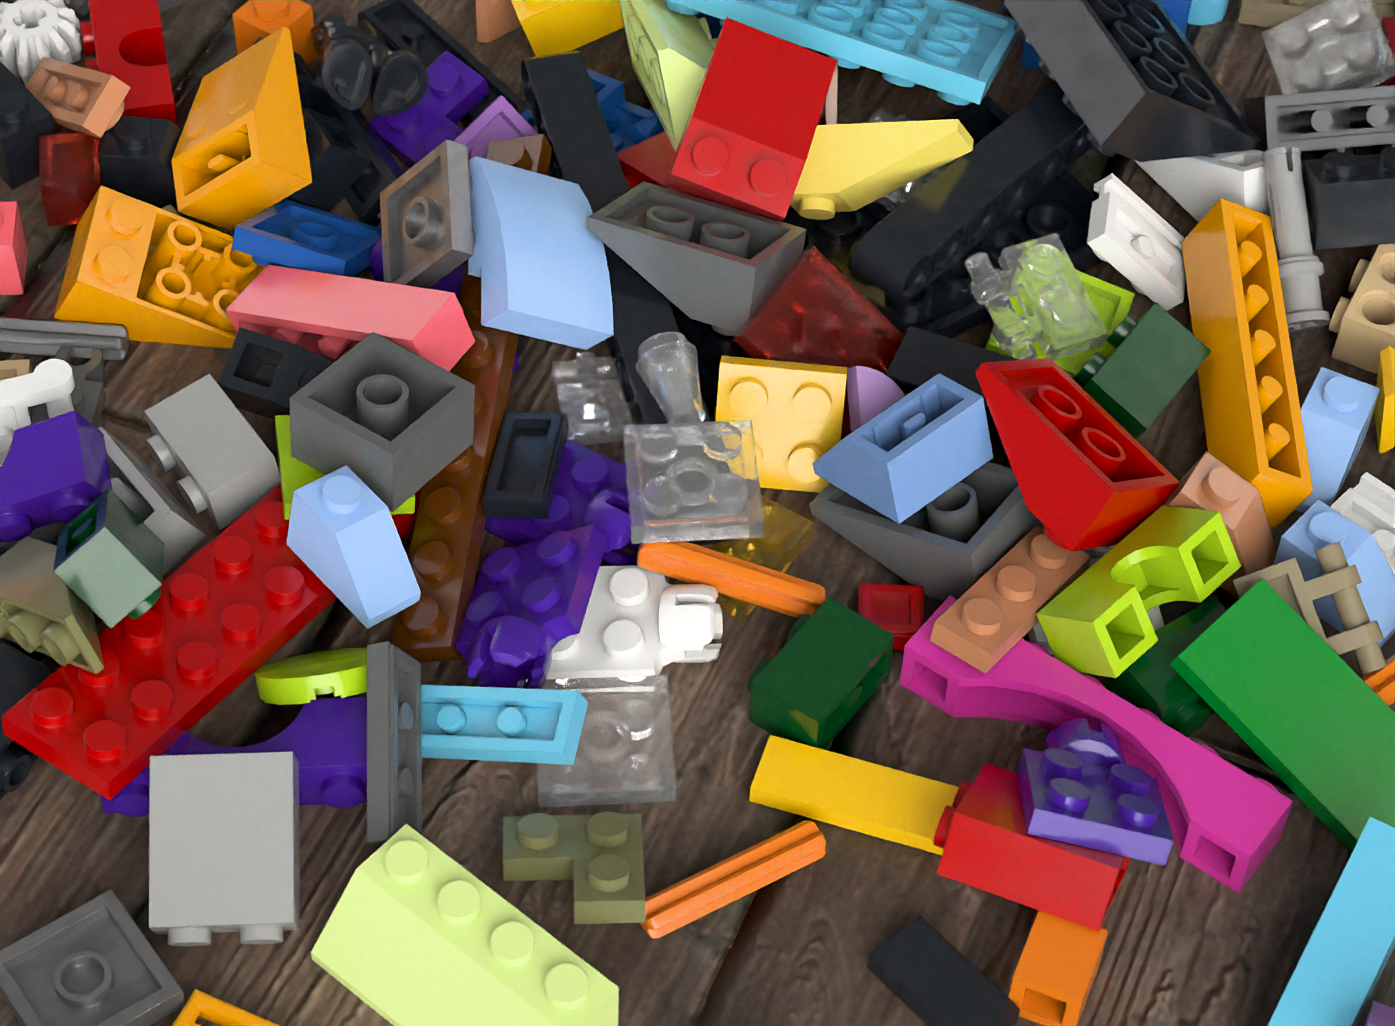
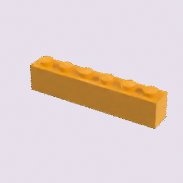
M1220 198L1181 242L1192 332L1198 340L1211 350L1210 354L1197 368L1207 449L1209 454L1259 490L1272 533L1313 492L1271 216Z

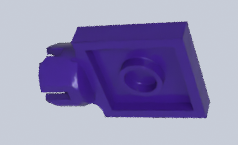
M567 439L549 518L486 517L484 530L519 546L546 538L556 531H570L595 524L607 540L602 562L610 566L637 565V557L620 550V548L625 546L638 552L645 533L652 530L660 533L662 526L656 515L659 509L658 506L649 499L635 493L639 489L636 470Z
M595 524L570 531H556L546 538L516 547H502L486 555L455 644L457 650L467 661L468 678H477V675L480 674L477 683L478 687L523 688L525 680L528 679L525 689L543 688L552 663V649L560 640L579 634L607 544V540Z
M1076 718L1063 722L1048 734L1046 739L1047 749L1044 752L1023 749L1016 773L1027 834L1166 865L1174 840L1158 781L1155 778H1151L1142 769L1126 764L1119 738L1107 725L1098 721L1094 731L1089 729L1086 718Z

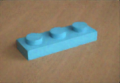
M421 685L422 758L574 765L588 701L576 690Z

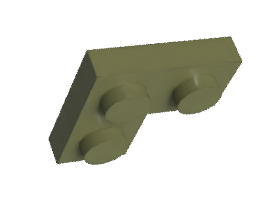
M606 811L590 815L532 813L526 816H503V881L573 880L574 924L646 923L641 813L619 814Z

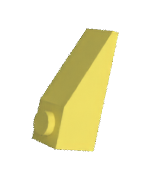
M959 119L817 125L790 205L800 216L814 220L831 219L835 216V212L856 211L973 151V138Z

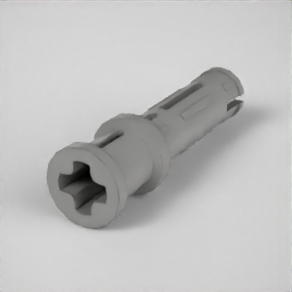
M1280 147L1263 152L1262 161L1265 166L1272 228L1288 332L1305 331L1326 326L1331 322L1330 313L1323 310L1319 277L1324 274V265L1320 262L1319 257L1313 256L1300 159L1301 149L1299 147H1290L1288 149L1289 153L1286 154V147Z

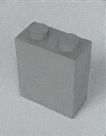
M293 752L150 756L149 928L158 935H168L169 946L191 947L210 945L211 933L240 932V943L272 944L283 942V931L300 930L299 762Z

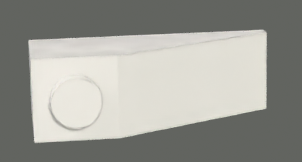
M1253 149L1146 162L1134 160L1198 222L1220 198L1271 216L1265 166L1262 161L1263 151Z

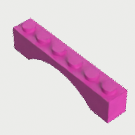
M951 595L905 644L900 685L954 718H994L1026 723L1051 732L1063 722L1076 718H1086L1089 729L1094 731L1098 721L1107 725L1119 738L1126 764L1140 768L1148 773L1151 778L1157 779L1173 842L1180 858L1235 892H1241L1281 839L1293 803L1291 799L1279 793L1268 781L1254 778L1222 759L1211 747L1203 743L1194 742L1167 726L1151 711L1137 708L1107 690L1096 678L1087 674H1081L1052 657L1039 644L1024 639L1019 640L985 674L929 641L934 622L957 601Z

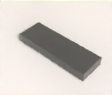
M389 641L367 645V843L377 849L405 824H408L422 835L421 664Z

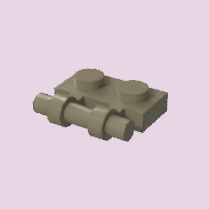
M1340 542L1315 550L1323 576L1307 582L1304 581L1296 557L1233 580L1240 599L1263 578L1338 655L1353 651L1362 675L1387 666L1378 641L1384 639L1377 620L1372 622L1369 620L1356 586L1363 582L1356 564L1348 565ZM1331 594L1345 631L1326 638L1312 601Z

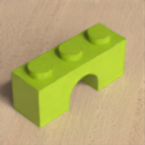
M1162 505L1036 613L1054 657L1077 672L1117 678L1158 641L1147 611L1173 601L1201 603L1241 567L1220 511Z

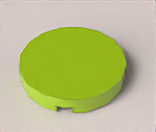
M367 647L319 651L275 661L260 667L254 673L259 698L265 703L305 704L311 703L310 700H316V695L334 692V697L341 696V698L367 692Z

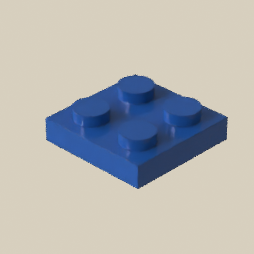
M285 199L235 226L232 249L252 255L253 262L264 267L267 265L287 266L294 269L353 277L371 266L370 253L376 243L382 239V231L374 226Z

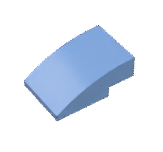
M478 156L470 159L469 173L472 177L470 193L471 223L475 231L473 256L468 259V274L481 277V325L584 350L613 336V304L603 242L587 229L588 217L593 212L580 186L576 183Z

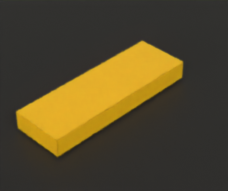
M770 735L750 787L749 801L942 855L943 848L934 846L933 840L943 810L946 805L952 807L959 787Z

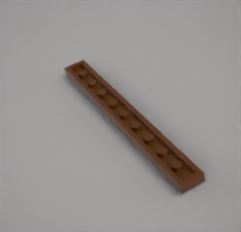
M544 134L490 141L486 159L548 176L552 147ZM468 259L465 264L458 302L463 308L464 316L475 342L449 372L475 385L474 440L472 445L422 487L408 557L421 595L417 603L398 612L392 640L393 645L419 663L459 660L462 656L455 647L473 595L486 522L482 499L506 411L519 334L481 325V277L468 274Z

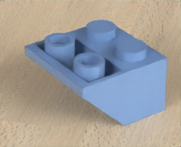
M939 373L843 438L812 463L814 474L900 524L994 458L984 399L979 394Z

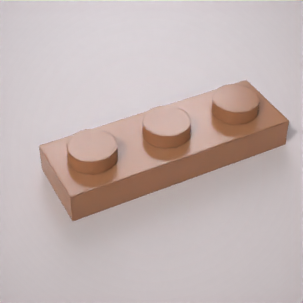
M42 57L25 86L52 114L54 124L99 138L120 119L125 106L123 100L131 88L111 74Z
M1036 525L934 622L929 641L986 674L1039 622L1036 613L1087 571L1092 556L1081 550L1071 552L1056 545L1045 535L1043 529Z

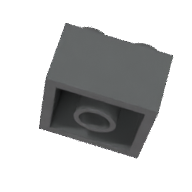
M372 332L289 398L291 456L325 475L347 465L388 506V509L394 512L473 444L475 385Z

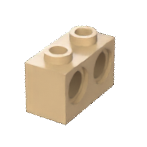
M1393 243L1380 244L1371 261L1362 258L1359 260L1348 288V292L1354 295L1351 300L1345 297L1340 298L1328 329L1338 333L1332 358L1378 374L1380 351L1388 346L1395 349V244Z

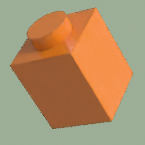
M249 0L232 14L237 55L253 46L259 37L266 38L284 26L290 29L293 52L300 54L307 65L317 58V51L311 34V29L314 27L311 5L301 0Z
M1038 911L1014 972L1009 993V999L1020 1008L1019 1017L1044 1026H1077L1100 965L1108 930L1101 928L1098 932Z

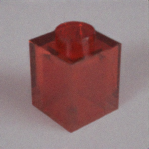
M83 132L39 136L40 189L48 227L77 225L101 185L104 186L98 156L101 148L99 137Z

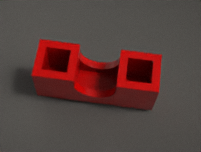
M88 0L91 21L80 22L85 55L96 54L97 58L86 59V67L111 74L131 87L123 100L125 104L123 116L166 119L178 126L157 0Z

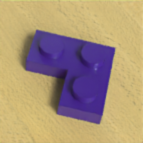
M447 50L427 68L429 76L428 88L422 100L407 111L394 116L376 115L369 122L385 147L409 167H413L446 139L453 141L463 131L456 123L490 92L486 79Z

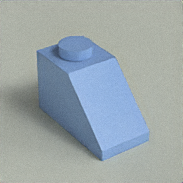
M1321 367L1301 408L1313 492L1295 510L1305 513L1317 500H1320L1329 507L1337 500L1366 438L1381 388Z
M347 465L294 491L286 544L367 629L420 600V588L388 506Z
M1317 500L1281 536L1273 565L1296 557L1304 581L1307 582L1323 576L1315 550L1340 542L1348 565L1356 564L1363 583L1356 586L1370 622L1377 620L1384 637V639L1378 641L1381 648L1395 633V575L1372 533L1320 500ZM1331 594L1312 601L1320 619L1340 632L1345 631Z

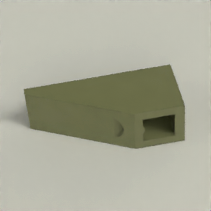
M26 536L0 556V639L5 638L15 642L27 652L31 653L35 650L51 656L57 663L63 666L69 663L97 674L104 668L93 610L53 571L57 546Z

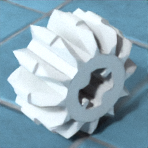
M16 0L13 4L0 3V61L16 78L21 77L24 83L27 84L42 57L69 64L81 59L82 42L80 36L82 33L80 22L76 18L75 11L68 9L63 0Z

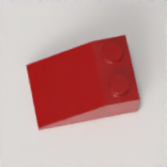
M726 17L663 186L782 222L786 217L803 171L838 61Z
M1051 358L983 362L975 372L1026 507L1043 523V532L1056 545L1073 552L1118 544L1162 505H1165L1180 485V482Z

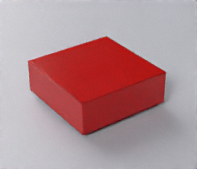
M859 583L857 613L895 635L893 650L904 651L905 644L924 624L923 586Z

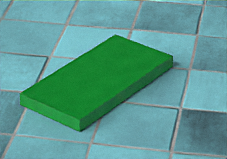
M1261 578L1171 662L1170 666L1344 845L1353 852L1370 817L1395 828V712Z

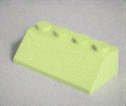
M619 0L632 68L676 151L715 48L717 38H711L705 17L697 19L695 15L675 12L666 6L665 0Z
M405 824L355 870L311 951L314 962L393 1026H618V986L408 824Z

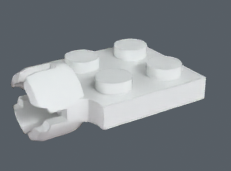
M638 565L600 566L580 633L560 640L552 649V663L543 687L658 685L659 674L663 666L672 662L700 663L717 659L721 644H708L712 639H721L723 633L722 610L720 604L716 603V599L719 597L717 589L706 584L672 585L669 583L668 576L640 568Z

